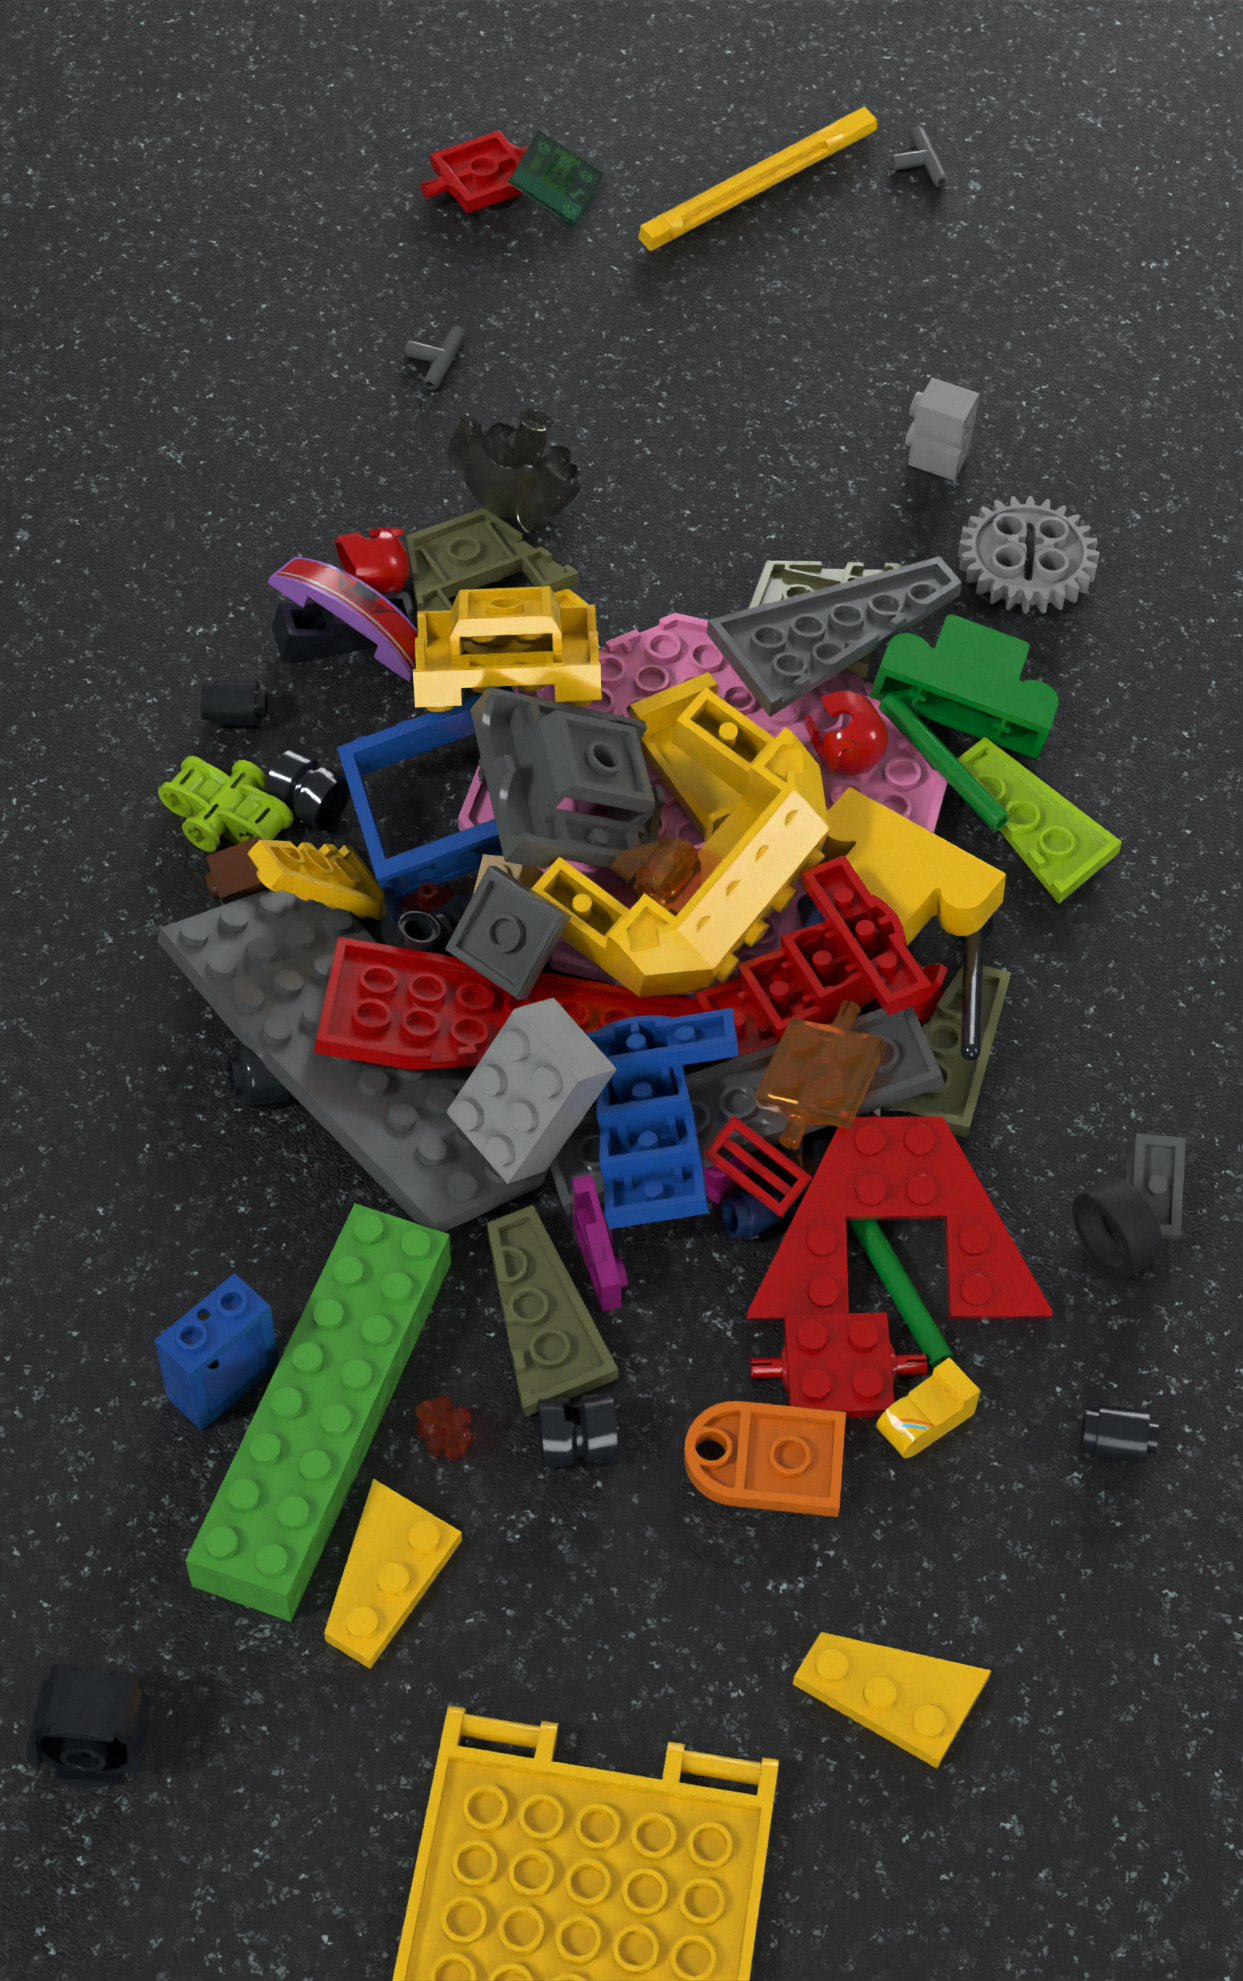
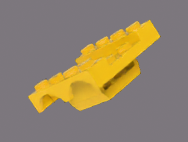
M544 586L459 590L451 610L417 612L418 638H415L416 669H413L415 708L425 707L426 710L431 712H445L451 710L453 706H462V688H471L474 692L484 693L488 687L498 689L501 686H517L520 690L535 691L544 688L545 685L554 684L555 702H564L565 704L578 707L589 705L592 703V700H602L601 664L599 662L595 605L560 606L551 587ZM543 638H552L553 651L463 654L464 641H472L477 646H491L497 644L499 640L517 639V642L521 644H537L542 642Z

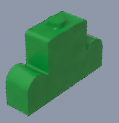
M953 614L946 616L934 648L929 647V644L923 638L915 634L899 633L893 636L889 641L869 694L870 698L882 701L889 694L896 693L916 715L980 739L986 737L996 745L1034 759L1038 758L1051 729L1059 699L1056 692L1044 682L1037 680L1020 681L1019 678L1030 648L1026 641Z

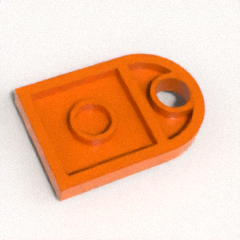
M728 1401L716 1404L698 1415L687 1432L684 1447L686 1472L693 1485L703 1495L720 1504L838 1517L846 1412L745 1401ZM715 1441L722 1445L725 1454L717 1460H706L697 1453L696 1448L702 1442Z

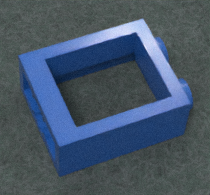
M235 1273L154 1340L167 1398L201 1431L279 1364L270 1305ZM201 1313H208L210 1315L207 1320L202 1321L198 1319Z

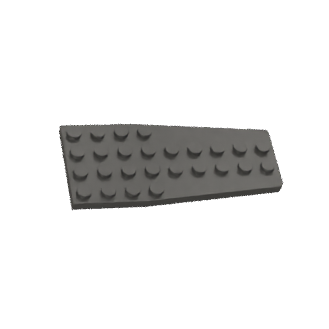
M267 889L160 928L157 942L235 1036L259 1056L266 1068L417 1224L445 1232L532 1192L543 1185L548 1169L507 1184L446 1113L474 1071L473 1066L409 1070L314 1053L337 938L344 937L377 943L350 911L340 908L333 910L318 901L311 899L303 901L292 893L282 890L274 892Z

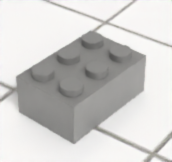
M554 998L543 1000L513 1010L446 1113L504 1181L510 1184L548 1169L617 1068Z

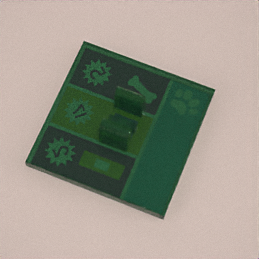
M538 130L509 178L508 183L574 226L604 173Z

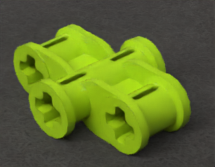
M188 756L181 763L182 770L171 782H165L158 789L159 797L164 805L177 815L187 818L182 825V829L188 840L201 850L213 852L220 845L219 838L222 835L235 844L257 836L262 840H273L281 829L289 828L294 822V816L289 807L277 797L264 792L267 779L264 772L246 760H238L232 766V774L229 777L226 773L202 759Z

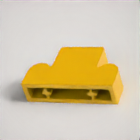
M848 787L827 811L830 829L822 848V853L826 856L824 860L827 862L842 855L846 856L870 894L876 895L886 902L898 915L904 928L907 946L933 916H938V922L946 932L955 936H968L981 929L1002 904L1006 880L1004 872L855 789Z

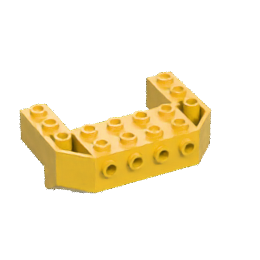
M707 687L699 693L677 719L672 743L743 796L741 802L661 897L654 901L644 893L630 910L561 857L556 859L531 888V890L571 916L561 938L639 998L700 992L710 988L716 979L724 983L736 969L737 964H739L740 960L735 956L744 945L747 944L753 948L762 938L769 927L764 921L775 909L782 913L793 900L798 891L793 886L801 878V872L822 864L826 857L821 853L830 828L818 763L796 735L787 727H784L779 735L774 738Z

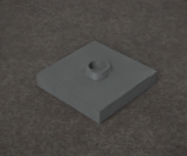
M488 866L445 950L518 1000H525L528 998L571 916L499 867Z

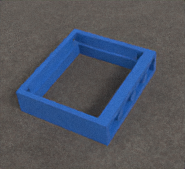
M501 686L498 688L514 692L511 686ZM483 693L463 700L462 706H453L451 710L445 712H430L412 720H404L393 727L369 736L358 737L350 743L337 747L376 879L383 892L385 888H392L395 890L398 899L479 870L483 854L503 856L495 819L388 858L363 779L364 774L474 734L475 729L470 709ZM403 876V877H401V878H399V879H396V880H393V881H392V879H394V878Z

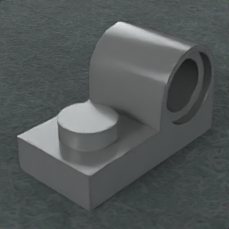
M1136 1133L1129 1144L1127 1152L1125 1181L1140 1192L1149 1204L1159 1222L1163 1238L1177 1240L1181 1236L1186 1138Z

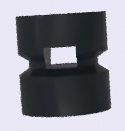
M297 749L288 750L275 762L264 786L265 793L283 801L292 813L295 812L296 817L318 831H325L339 819L350 798V789L346 777L332 769L320 768V764L315 759Z
M612 1393L582 1395L578 1404H572L567 1397L537 1400L543 1468L573 1465L576 1458L580 1456L588 1464L618 1460L617 1428Z

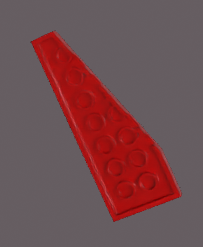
M338 937L314 1053L409 1070L477 1066L515 1008L554 998L584 1032L596 1031L612 1022L633 1016L659 1015L674 1018L700 1012L696 1007L695 999L675 995L639 998L624 986L541 972L528 998L518 1000L457 957Z

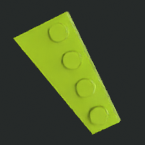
M986 737L958 758L962 765L1010 814V820L999 831L1058 904L1119 854L1122 844L1119 839Z

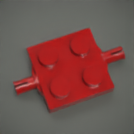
M498 130L430 154L431 167L438 175V178L421 182V192L425 199L447 192L455 197L466 213L523 194L525 192L510 183L531 145L522 148L508 142L501 131Z
M887 1312L785 1315L783 1321L785 1344L781 1357H750L751 1380L781 1378L788 1394L789 1406L846 1412V1418L881 1417L894 1403L893 1384L896 1375L926 1376L927 1358L925 1353L895 1355V1350L889 1340Z

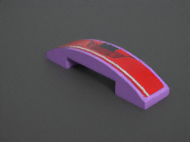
M294 557L270 576L268 584L302 608L310 601H316L376 643L378 647L374 655L375 659L408 682L413 679V669H416L415 638H418V630L396 606L371 586L332 565L302 557Z

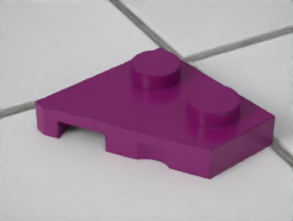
M592 1174L573 1178V1229L601 1312L621 1307V1287L628 1286L623 1261L620 1256L614 1257L611 1243H613L612 1231L608 1229L605 1216L602 1213Z

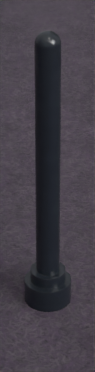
M994 913L977 932L968 936H961L964 939L960 1051L962 1057L968 1061H973L980 1055L983 942L993 931Z

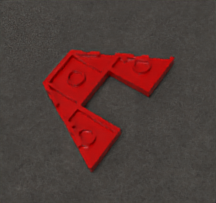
M943 1116L843 1117L753 1299L745 1320L784 1321V1316L789 1314L849 1313L846 1220L944 1219L948 1319H1049L1053 1314L1051 1307Z

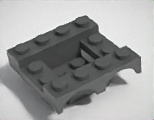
M491 687L485 690L470 709L504 861L546 869L555 858L561 857L563 860L622 870L625 884L665 891L682 872L684 866L680 861H666L659 848L658 824L666 799L663 787L656 785L651 787L640 746L643 734L647 729L645 721ZM565 797L606 805L609 819L557 809L556 807Z

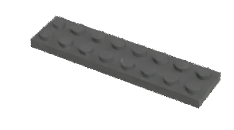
M913 1006L889 1016L881 1008L685 1075L695 1116L701 1154L733 1115L768 1143L774 1145L839 1123L843 1117H856L944 1087L942 1073ZM597 1106L587 1111L550 1164L566 1216L573 1214V1178L592 1174L600 1204L604 1203L603 1176L599 1165L600 1127L596 1116ZM735 1130L729 1136L732 1141L748 1153L759 1150ZM723 1146L717 1151L726 1161L736 1158ZM702 1156L704 1168L713 1166L711 1162Z

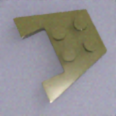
M485 508L406 536L418 612L451 610L452 605L448 598L457 596L459 590L475 589L491 582L500 581L507 576L524 571L535 587L550 586L553 592L578 586V572L568 564L562 567L552 560V553L541 546L534 548L523 541L521 532Z
M767 560L748 609L901 567V564L884 563L883 570L864 569L863 562H847L845 569H823L822 562ZM874 651L844 670L866 678Z

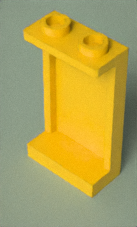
M709 672L630 704L629 718L642 720L646 723L647 729L643 734L640 744L643 755L706 842L741 802L743 796L672 743L677 719L699 693L707 687L717 695L718 684Z

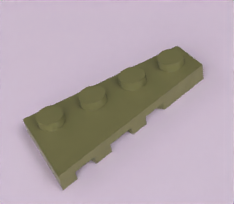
M963 963L938 1002L936 1011L931 1019L922 1027L942 1073L944 1087L885 1106L884 1108L911 1111V1117L943 1116L954 1135L968 1138L1011 972L983 966L980 1055L977 1059L968 1061L962 1057L960 1051Z
M531 1205L488 1222L487 1235L523 1418L538 1412V1399L559 1397L570 1399L618 1379V1368L534 1206Z

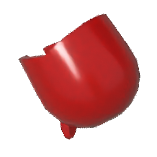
M398 527L369 529V537L374 539H367L361 536L359 532L337 536L338 539L334 540L335 548L345 572L360 579L377 592H399L404 587L409 575L407 552L399 539L400 535L404 533L403 529H398Z
M842 691L823 696L821 700L830 716L835 717L846 713L852 718V721L845 728L836 732L825 733L823 738L819 736L820 731L811 715H805V727L823 764L831 771L846 776L858 775L872 769L885 755L888 744V730L880 714L868 698L862 694Z

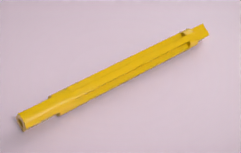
M865 106L642 224L638 239L649 251L660 247L875 132L878 126L877 119Z

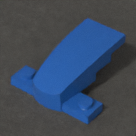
M728 1008L674 1018L659 1015L633 1016L612 1022L596 1031L584 1032L617 1068L597 1097L596 1116L600 1127L599 1165L603 1176L604 1216L608 1229L708 1214L707 1190L700 1142L683 1065L739 1056L733 1009Z

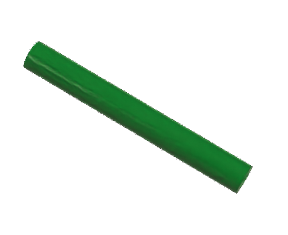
M896 693L886 696L879 705L881 712L993 831L1003 828L1010 820V814Z
M848 1220L921 1351L926 1354V1360L930 1367L934 1369L949 1357L953 1360L954 1355L878 1222L876 1220Z

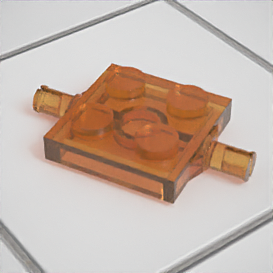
M848 1000L841 1002L838 1013L831 1024H819L791 1018L754 1096L757 1107L780 1113L789 1119L779 1138V1142L786 1148L790 1149L792 1146L793 1150L798 1149L806 1129L810 1125L828 1124L850 1129L886 1048L882 1037L852 1030L857 1016L861 1012L860 1006L850 1001V1004Z

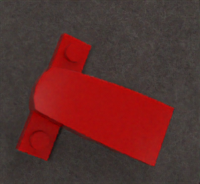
M845 855L801 872L802 885L826 920L825 922L782 935L781 949L737 964V978L694 994L696 1007L700 1013L728 1008L733 1009L739 1056L727 1058L728 1061L832 1026L869 1003L875 997L888 1016L932 998V984L908 950L904 928L898 915L886 902L876 895L870 894Z

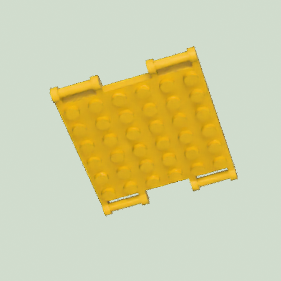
M448 1706L392 1981H749L778 1773V1759L762 1757V1762L730 1758L684 1750L685 1744L668 1741L663 1778L661 1780L553 1762L559 1723L542 1721L541 1726L470 1715L466 1714V1708ZM463 1736L535 1748L536 1753L535 1758L462 1747L459 1746V1743ZM681 1773L758 1785L757 1795L679 1783Z

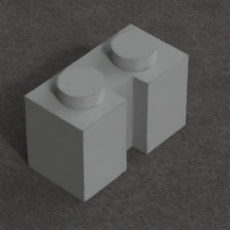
M933 377L923 393L919 391L916 393L909 415L915 417L908 430L905 440V446L910 447L908 465L955 481L970 452L979 393Z

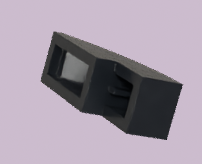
M379 592L396 606L418 629V620L408 593ZM279 603L271 627L281 660L334 656L377 645L320 604L308 603L302 608L297 603Z

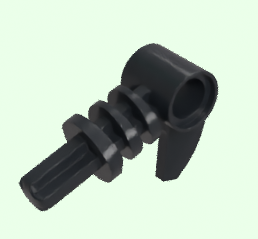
M385 888L380 906V927L386 944L390 946L434 953V951L445 952L447 951L445 948L471 899L464 895H457L450 898L445 905L427 913L422 911L404 913L395 890Z

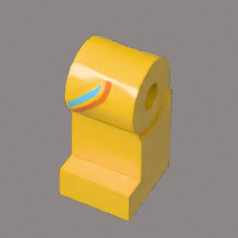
M949 1357L935 1367L932 1376L911 1390L908 1396L893 1403L878 1419L876 1428L903 1458L913 1457L974 1415L981 1390Z

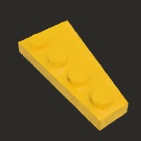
M260 839L247 853L259 869L256 872L257 877L270 890L274 892L282 890L296 895L303 901L311 899L321 902L333 910L340 908L350 911L362 919L369 917L380 921V906L384 892L352 845H343L338 850L334 844H323L317 850L312 843L302 842L298 847H295L290 841Z

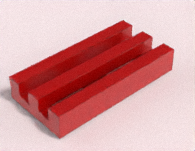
M734 1115L702 1153L704 1158L780 1218H782L813 1178ZM735 1130L797 1179L793 1187H790L732 1141L729 1136ZM721 1146L785 1196L779 1203L717 1153Z

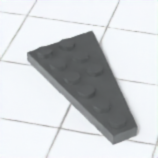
M939 556L708 620L707 635L768 716L771 717L884 645L893 636L904 632L959 597L962 582Z

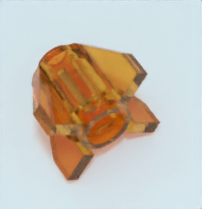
M668 837L623 850L610 866L613 871L628 882L636 874L633 888L637 896L641 898L645 893L662 907L673 903L668 911L674 916L681 911L700 888L701 862L698 858L697 850L691 843L680 838Z

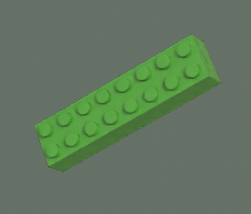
M354 1203L185 1560L192 1587L284 1620L292 1621L451 1265L450 1234Z

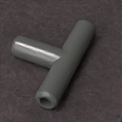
M916 127L911 131L910 136L917 151L892 155L891 166L895 171L925 166L934 186L942 187L948 182L947 174L924 128Z
M452 326L441 348L412 340L406 343L404 353L407 357L432 363L423 380L426 388L430 390L438 389L466 336V332L462 327Z

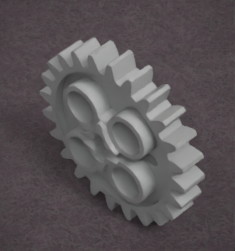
M1013 496L1011 497L1010 505L1007 507L999 500H995L993 511L982 506L979 517L970 516L968 527H963L958 549V557L961 558L959 569L967 571L966 583L977 582V595L988 591L991 593L989 602L991 604L1004 599L1006 600V610L1010 611L1015 603L1021 604L1025 614H1028L1031 605H1037L1042 613H1046L1048 603H1052L1057 609L1061 610L1063 609L1065 599L1073 603L1077 602L1079 592L1087 593L1090 581H1094L1099 559V552L1096 551L1097 538L1089 537L1090 526L1078 527L1080 515L1077 514L1067 518L1065 516L1066 506L1063 505L1054 511L1050 509L1051 504L1048 499L1041 506H1037L1033 497L1029 496L1026 504L1020 505L1019 501ZM1027 528L1032 530L1030 564L1032 566L1029 581L1024 579Z

